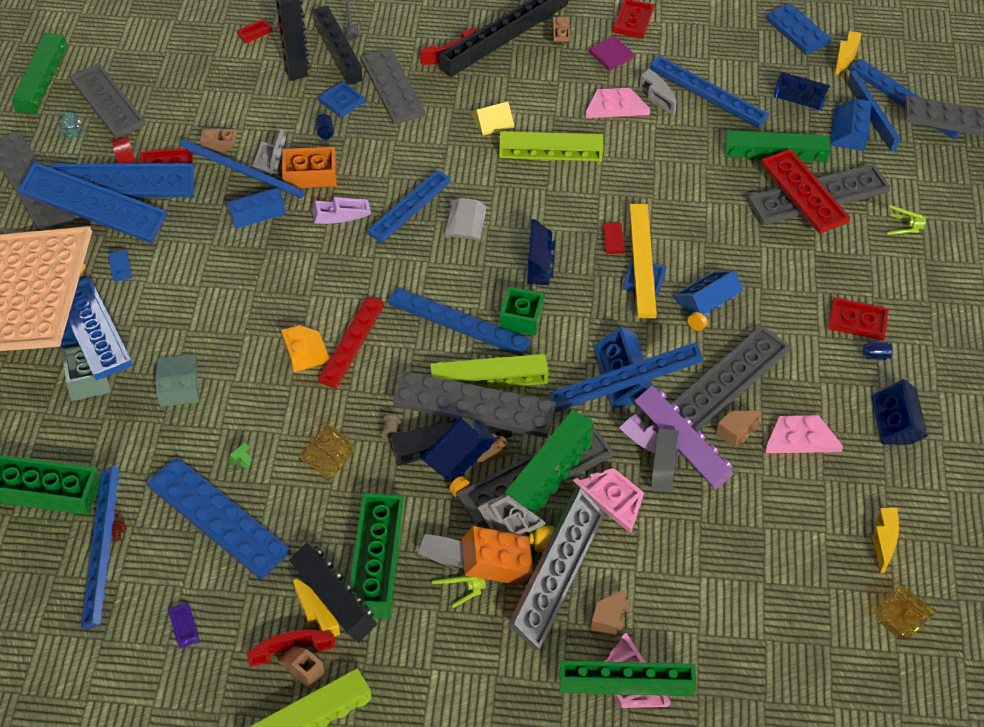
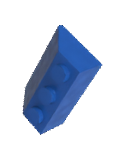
M853 99L834 109L830 146L865 150L869 136L872 101Z
M272 188L224 202L235 229L286 214L284 199L279 188Z
M735 270L713 271L673 295V298L690 315L693 312H700L706 316L710 313L711 309L723 306L724 301L736 298L737 294L743 291V288Z

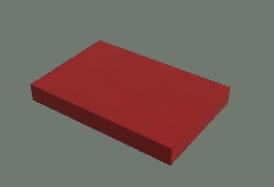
M624 0L612 33L643 39L654 12L655 4L636 0Z
M185 148L140 152V164H193V152Z
M833 297L828 329L884 341L889 308Z

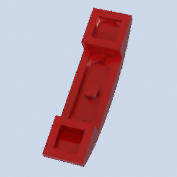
M474 27L462 32L460 39L442 47L436 48L432 45L420 50V63L422 65L439 64V54L477 32V29Z
M128 136L111 140L118 164H136Z
M320 630L291 631L271 637L258 644L247 653L250 667L271 663V654L288 651L293 646L302 648L313 645L315 652L336 648L335 637L332 633Z

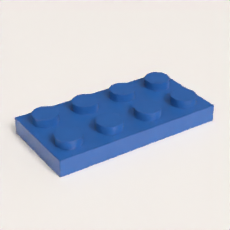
M791 3L766 14L765 19L805 55L831 43L832 38Z

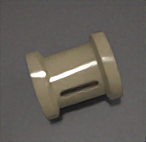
M389 414L383 417L384 429L381 432V436L385 440L391 441V435L399 433L397 430L401 419L397 415Z

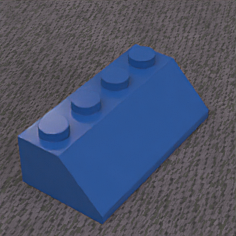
M620 326L593 346L602 374L644 360L636 333L623 326ZM648 380L608 394L612 407L636 405L635 400L653 386L652 381Z

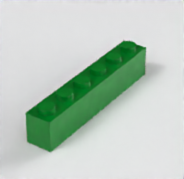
M44 33L12 98L15 112L35 114L40 107L41 100L46 95V90L52 82V77L57 72L59 63L62 62L64 52L67 51L68 44L65 42L64 35Z
M726 130L724 141L725 157L765 159L792 149L801 161L828 162L831 151L829 135Z
M560 660L559 693L694 697L697 684L695 664Z

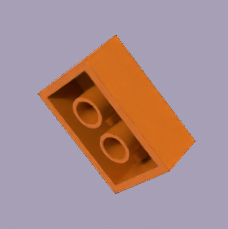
M335 147L283 149V182L297 188L337 187Z
M473 526L462 537L465 576L522 585L533 574L529 537Z

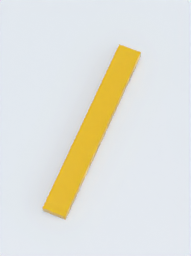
M630 204L637 318H656L648 204Z

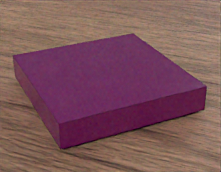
M615 36L589 48V53L608 71L633 59L635 55Z

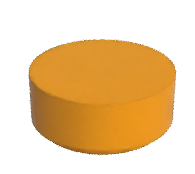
M693 312L688 317V324L692 329L701 331L707 325V319L702 313Z
M463 476L456 478L450 485V492L456 497V493L469 487V481Z

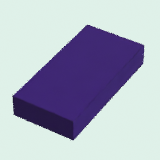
M189 602L169 608L168 612L179 649L200 642Z

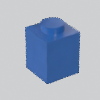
M127 250L109 253L110 270L113 280L131 279V264Z

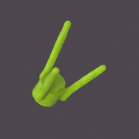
M892 205L888 206L890 209L910 215L904 216L890 213L891 217L908 220V226L912 229L889 231L886 233L887 235L918 233L919 230L924 229L926 218L922 214H916Z
M471 576L432 581V584L465 581L467 590H472L470 594L451 605L452 608L461 605L474 596L481 595L480 589L486 588L485 579Z

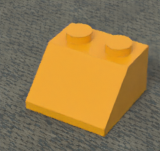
M301 325L281 330L283 344L293 372L329 362L330 358L319 331Z

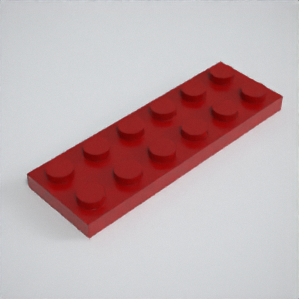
M792 149L762 159L761 166L818 234L849 223L850 217Z

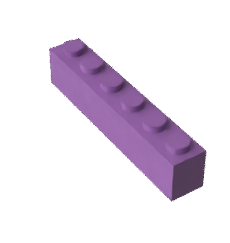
M651 386L635 400L636 404L658 428L679 430L678 450L707 482L717 490L734 475L730 469L733 466L725 457L721 459L717 455L719 451L712 443L708 445L704 441L706 437L699 429L695 431L691 427L693 423L687 416L682 418L678 413L680 409L673 402L670 404L665 399L667 396L660 388L656 390Z

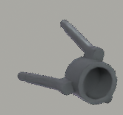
M346 0L349 24L344 30L339 20L336 21L348 41H355L360 37L362 20H359L357 27L352 24L349 0Z

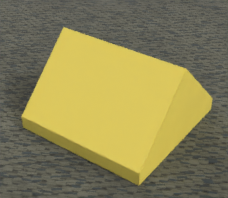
M508 102L471 111V115L483 136L514 127Z

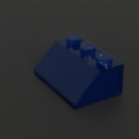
M781 72L776 83L774 97L822 110L831 86Z
M531 219L527 284L549 285V280L553 278L554 267H550V265L554 264L555 254L551 253V251H555L556 240H552L553 232L536 219Z
M903 379L871 395L881 444L911 445L928 437L917 388Z
M460 416L421 459L443 478L455 480L458 477L464 476V473L476 464L478 459L491 448L496 439L485 423Z

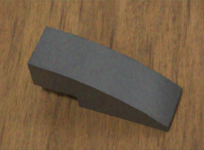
M659 428L651 491L673 492L679 430Z

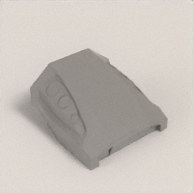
M458 198L451 201L445 237L473 239L480 242L486 206L480 201Z

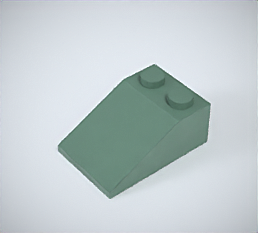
M80 346L61 350L71 401L111 393L108 377L95 380Z
M196 354L159 358L157 360L156 394L160 407L199 402Z

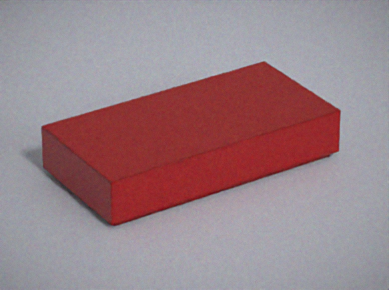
M262 19L237 30V35L246 44L273 32V27L265 19Z
M604 223L603 231L606 254H624L622 224Z

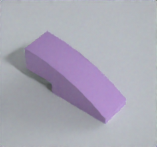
M334 197L332 202L315 201L312 208L314 223L318 224L347 222L371 214L369 202L365 199Z
M635 414L619 427L638 445L655 453L659 431L655 423L648 428ZM679 450L677 451V456L681 454Z

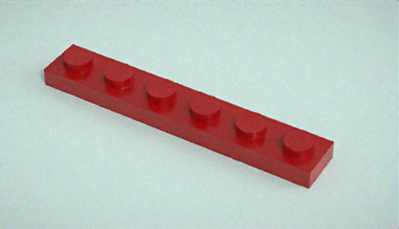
M369 296L366 297L320 375V384L337 389L384 308V301Z

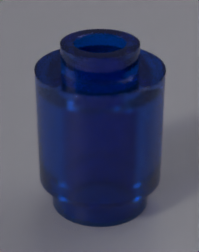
M326 114L319 115L315 119L317 134L321 139L328 140L334 134L332 119Z
M867 341V344L863 345V355L868 360H887L892 357L893 346L886 341Z

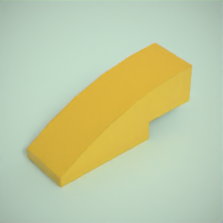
M849 31L847 40L840 42L835 70L836 75L843 72L855 58L862 33Z
M880 508L876 518L878 526H876L872 539L880 573H885L897 544L899 533L897 508Z
M293 580L294 589L308 625L317 623L320 631L332 633L334 637L340 635L337 620L314 591L300 580Z

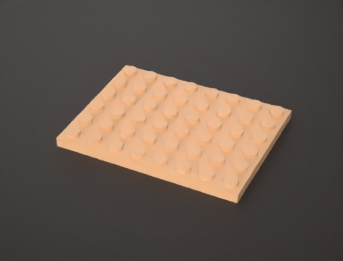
M90 226L0 234V351L60 347L92 235Z

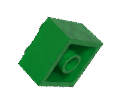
M508 286L500 312L499 327L508 331L536 336L544 310L545 293Z

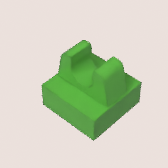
M246 443L242 444L230 454L228 462L233 467L237 464L244 469L251 465L250 462H252L249 456L250 447Z

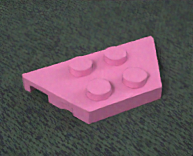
M631 88L597 89L586 110V118L650 115V108Z
M819 415L779 416L766 446L765 453L842 452L843 445Z
M614 468L605 470L603 473L591 474L586 479L579 480V478L573 480L572 485L576 489L581 488L600 509L629 533L632 532L644 496L642 490Z
M627 633L621 637V641L610 652L607 660L604 661L646 663ZM614 695L621 708L668 707L671 704L668 696Z

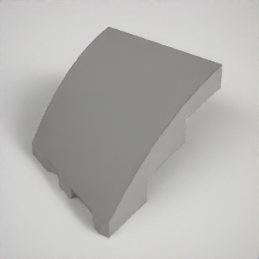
M508 495L491 499L480 504L478 507L492 530L520 535L545 525L541 518Z

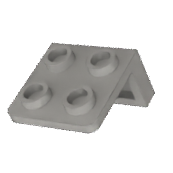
M283 129L280 130L275 145L261 141L252 169L270 176L273 175L274 169L278 170L280 163L278 159L283 156L284 148L282 146H284L286 141Z

